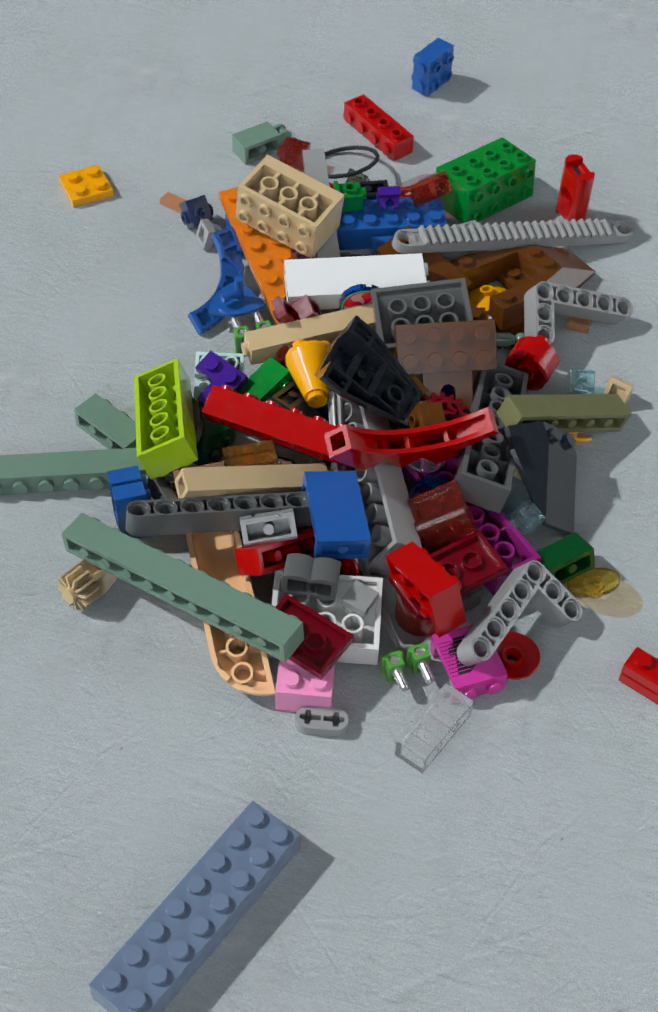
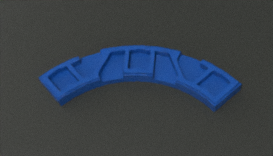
M232 226L214 232L211 236L219 255L220 277L213 296L204 305L188 315L198 335L209 331L225 318L209 315L210 303L214 296L222 288L234 282L236 276L244 278L242 249Z

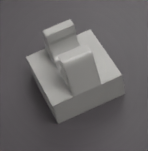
M209 219L200 220L195 236L203 250L212 249V246L215 244L211 237L212 234L222 230L220 225L211 223Z

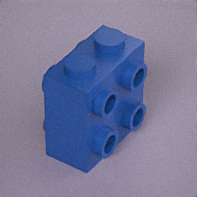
M437 38L414 55L413 74L411 77L413 90L428 97L451 79L452 62L454 60L453 44Z

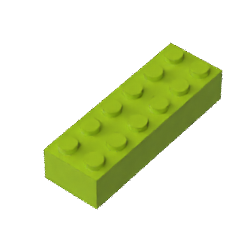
M176 358L134 376L137 458L149 478L152 480L157 477L166 476L173 470L187 467L197 461L191 382L179 359Z

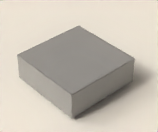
M355 580L342 597L341 604L365 617L378 599L379 592Z

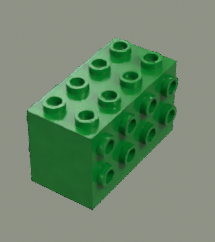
M501 137L436 167L435 197L441 196L444 210L461 223L473 220L477 222L482 221L533 196L536 159Z

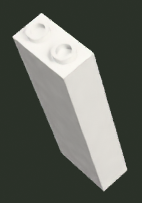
M422 253L284 260L287 302L291 305L307 295L318 304L320 310L341 309L344 299L356 292L430 282L426 280L428 264L423 262Z

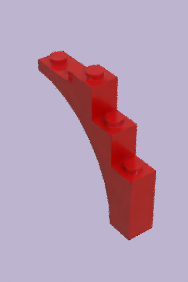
M486 407L450 421L410 429L372 430L344 424L325 433L324 437L330 459L365 471L382 462H388L401 468L421 458L439 464L459 455V450L499 433L493 410Z

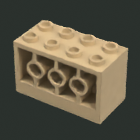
M267 154L238 185L235 218L312 259L340 225L344 194Z

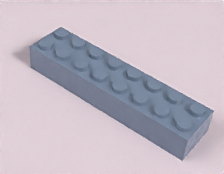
M252 800L89 984L92 999L108 1012H163L299 851L300 834Z

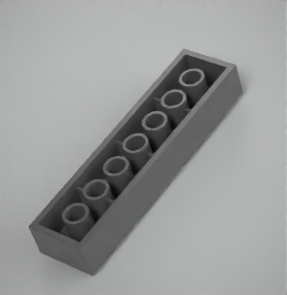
M497 363V369L478 370L473 383V401L467 413L471 414L486 407L491 408L499 433L460 450L451 497L500 514L511 491L515 461L509 449L505 426L497 415V411L508 395H526L528 373Z

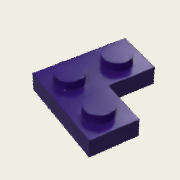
M212 350L195 367L200 375L211 382L197 397L199 403L203 406L213 385L218 387L227 385L238 393L248 381L246 374Z

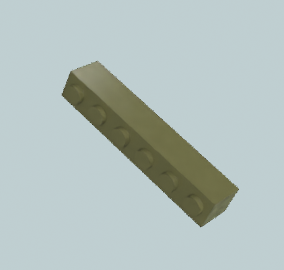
M618 394L508 395L497 411V415L505 427L544 421L568 433L620 431L632 415Z

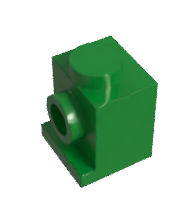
M338 180L333 181V189L344 194L342 212L363 209V201L366 200L365 187H360L359 182L339 184Z

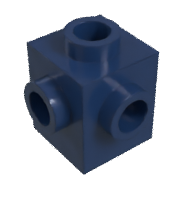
M205 195L179 204L182 211V222L184 225H187L188 229L195 227L197 231L201 219L214 220L213 208L207 202Z

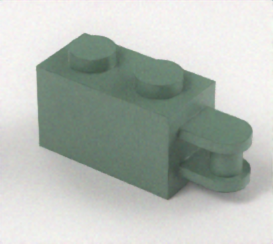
M267 121L232 134V150L246 165L264 158L267 154L270 156L280 152L281 144L289 141L292 133L286 130L283 124L272 126Z

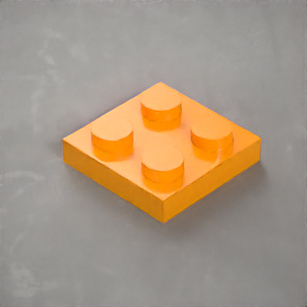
M99 164L58 175L59 182L73 207L114 196L113 189Z

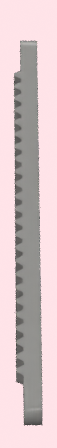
M581 218L577 222L575 219H572L570 222L567 219L563 222L558 219L554 223L552 220H549L547 223L544 220L539 223L534 220L531 224L529 221L523 224L521 221H518L516 224L510 221L507 225L505 222H502L500 225L497 222H494L492 225L486 222L483 226L481 223H478L476 226H473V223H470L468 226L462 223L459 227L456 224H453L451 227L448 224L443 227L438 224L435 228L432 225H429L427 228L421 225L416 229H400L396 231L392 240V247L399 253L413 254L508 249L529 245L557 247L627 243L634 229L627 221L606 220V218L600 221L598 218H595L593 221L590 218L586 221ZM617 229L624 231L626 234L619 232ZM399 239L407 240L409 244L401 243Z

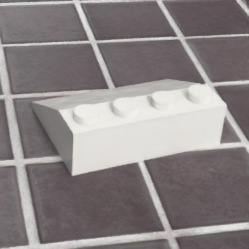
M275 571L272 605L274 607L287 594L281 591L284 571ZM340 575L336 599L333 600L316 599L309 595H290L354 635V641L337 662L377 665L383 578ZM355 580L379 592L378 599L365 617L341 604L342 597Z

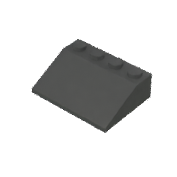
M465 278L371 289L376 333L395 358L394 325L473 320Z

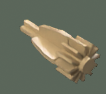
M81 560L59 577L60 579L56 583L60 586L57 590L61 591V598L68 602L69 607L74 604L75 610H84L105 594L118 577L85 560Z

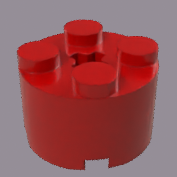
M525 336L517 341L507 356L505 365L528 373L527 390L536 391L542 389L549 381L560 362V357L545 336Z

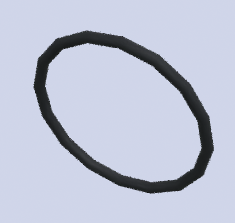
M358 145L344 146L326 151L325 157L347 150H366L375 155L374 161L359 170L343 174H328V178H346L363 173L378 163L380 155L376 149Z

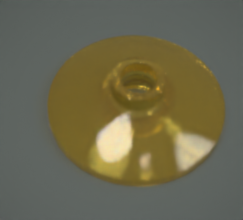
M593 568L568 581L567 587L569 592L575 596L597 599L617 589L620 585V576L616 571L608 568Z

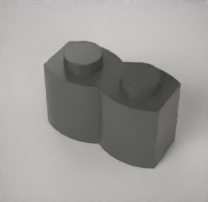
M287 554L281 591L294 596L309 595L321 600L336 599L341 562L326 557L314 559L305 554Z

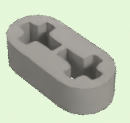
M303 706L295 715V726L300 733L305 735L341 737L348 730L349 718L342 709ZM306 717H311L310 724H305L304 720ZM334 719L339 720L337 727L333 726Z

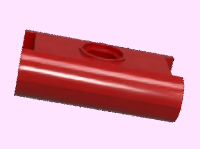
M570 154L565 158L556 205V213H560L564 220L567 219L568 222L572 219H575L576 222L581 218L584 221L586 220L595 173L590 172L583 163V157L576 154Z

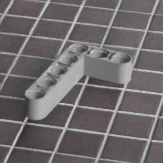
M541 281L526 291L524 295V335L534 337L543 335L549 340V344H552L555 339L554 313L602 323L617 324L633 313V304L625 297Z
M536 560L529 561L512 570L459 644L457 657L465 666H472L488 660L529 602L556 627H562L578 621L583 614L582 606L543 564Z

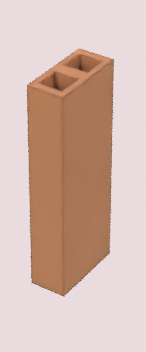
M167 192L160 198L161 205L180 214L182 211L179 204L187 201L170 192Z

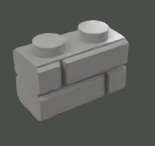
M293 508L255 514L254 517L251 515L240 517L244 547L298 538Z

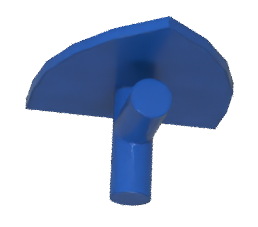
M236 276L234 282L222 288L214 296L208 313L209 315L221 317H235L255 312L265 307L266 304L244 284L242 276Z

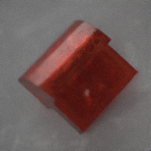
M456 480L407 500L415 520L413 525L419 538L428 550L436 549L478 531L470 507L466 505Z

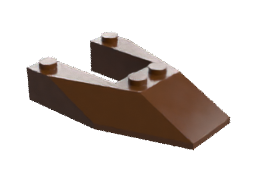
M529 245L468 254L450 261L472 282L471 288L467 290L468 292L495 281L500 282L508 289L491 296L489 302L488 319H495V325L501 331L524 322V295L526 291L537 283L546 281L580 288L595 275V270L570 250L542 245Z

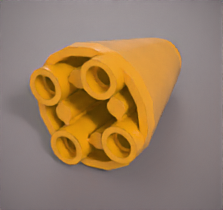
M298 339L293 342V347L286 354V366L308 405L313 408H320L327 403L330 389L316 378L314 374L331 344L325 340L305 341L304 339Z

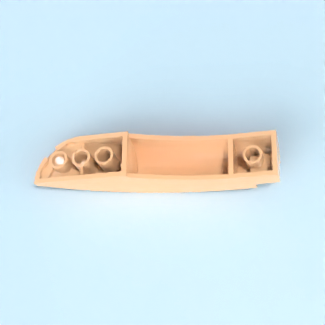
M224 461L196 467H223ZM181 470L173 471L174 480ZM239 531L186 534L193 568L203 570L209 576L219 581H225L231 587L241 592H247L254 597L249 575L239 576L234 549L242 547ZM203 621L210 657L222 679L233 688L247 694L257 696L275 695L267 653Z

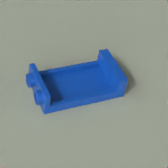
M305 471L302 492L306 491L315 537L314 558H368L371 536L356 471Z

